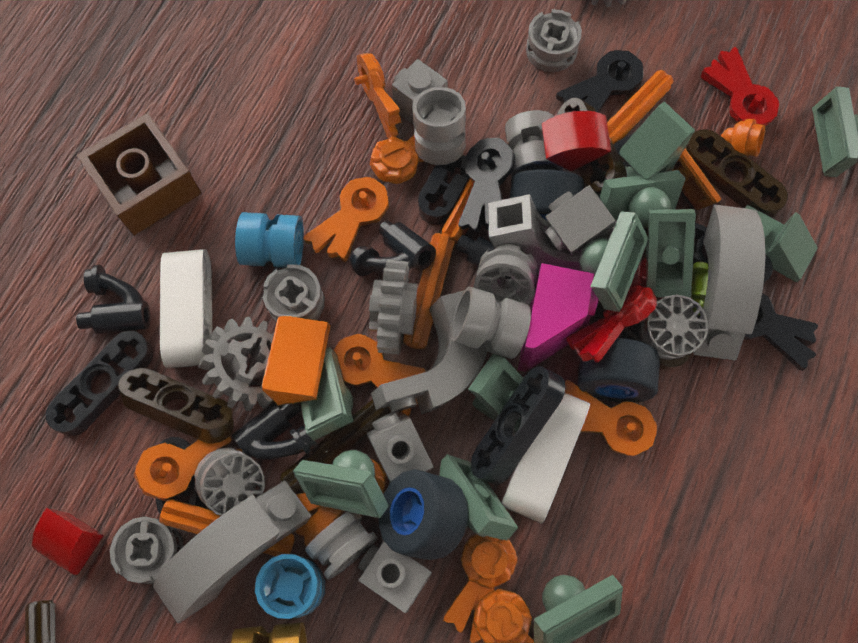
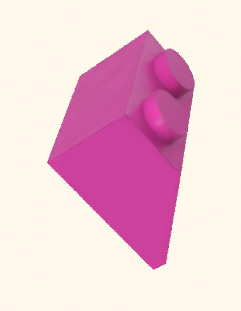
M541 263L534 297L530 304L531 320L528 334L521 350L518 365L519 371L526 372L569 345L566 340L568 336L589 325L590 316L595 315L598 298L590 287L594 279V273Z

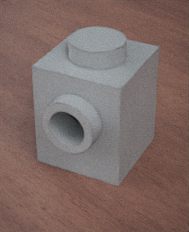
M419 59L408 69L404 68L399 71L392 83L393 101L400 109L399 114L414 125L413 102L416 96L424 90L433 87L448 88V80Z
M588 185L573 196L569 191L549 205L552 212L545 217L551 227L545 230V233L559 252L567 248L573 256L589 241L598 238L614 227L616 220L591 186Z
M396 412L389 413L372 423L374 429L366 434L390 483L402 472L413 469L425 472L434 467L411 419L406 414L398 417Z
M383 542L380 548L373 544L358 566L363 571L358 581L404 613L408 612L432 574L431 571L409 556L392 551L385 542Z

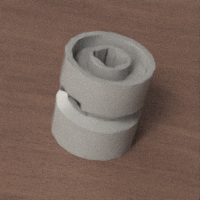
M433 87L424 90L416 96L413 102L415 150L418 156L427 163L447 165L458 160L466 149L465 100L461 94L446 87Z
M540 110L526 111L513 116L505 124L506 141L514 153V171L511 174V178L516 173L528 170L563 171V167L547 160L545 155L542 123L554 117L553 114Z
M468 286L456 307L451 327V340L476 349L485 343L487 352L513 359L522 349L528 334L531 320L530 306L509 298L496 302L493 293Z

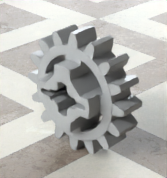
M386 261L383 280H374L369 302V331H377V349H379V353L399 355L401 344L403 343V334L413 335L418 284L409 283V262Z
M246 317L239 327L234 319H230L224 329L217 326L210 336L211 340L207 339L201 351L205 355L199 362V368L209 370L202 382L204 385L215 383L217 388L213 397L217 399L223 394L229 396L228 407L233 408L238 400L243 401L246 411H251L256 401H258L263 409L268 407L273 401L262 390V382L274 332L270 334L266 331L267 322L264 320L259 327H253L251 318ZM250 354V355H251V357H250V359H249V363H250L249 369H250V370H249L248 373L246 374V373H245V370H246V368H247V365H246L247 358H246V357ZM254 384H257V385H259L260 387H249V386H252V385H254Z

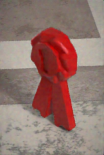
M736 47L732 48L730 52L720 51L718 54L719 62L713 60L710 67L703 69L700 77L731 97L729 115L737 122L755 119L756 124L765 126L773 122L778 115V98L768 87L752 84Z
M640 285L630 287L620 312L604 310V318L566 338L572 350H576L582 361L592 359L595 362L601 361L625 327L643 321L656 309L657 298L649 287H642Z

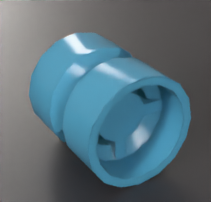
M242 212L238 218L235 234V250L239 265L265 266L268 261H271L274 267L286 268L287 265H300L304 248L302 217L277 214L273 220H270L268 215L264 213Z
M281 554L271 558L261 567L256 577L255 594L258 604L267 614L283 619L300 618L311 614L320 605L325 595L326 582L321 569L315 562L295 554Z

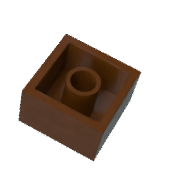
M148 112L77 154V157L115 214L133 236L202 194L191 173Z

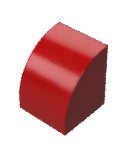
M573 111L554 116L542 123L546 159L569 171L576 170L611 152L607 119L604 114L594 111Z
M46 508L35 527L32 547L36 552L73 575H78L104 535L70 513Z

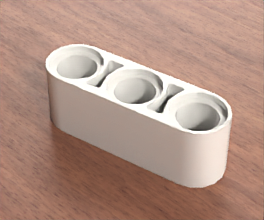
M206 249L165 252L161 257L160 353L165 368L199 366L200 360L205 355L201 351L207 339L211 340L210 336L212 334V270L210 257Z
M567 393L564 394L555 412L515 467L502 500V504L506 509L543 524L590 407L589 402Z

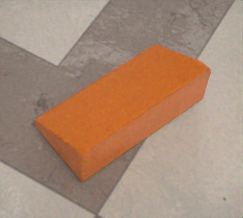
M685 148L672 171L679 170L686 178L682 192L695 210L718 203L721 200L720 195Z
M291 316L278 317L262 382L263 392L278 405L317 399L331 327L328 322Z

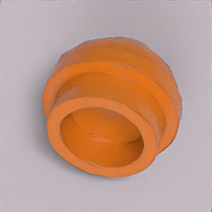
M746 119L745 121L737 122L733 128H727L721 134V137L728 141L736 151L743 153L747 157H757L763 145L765 125L756 124L755 119Z

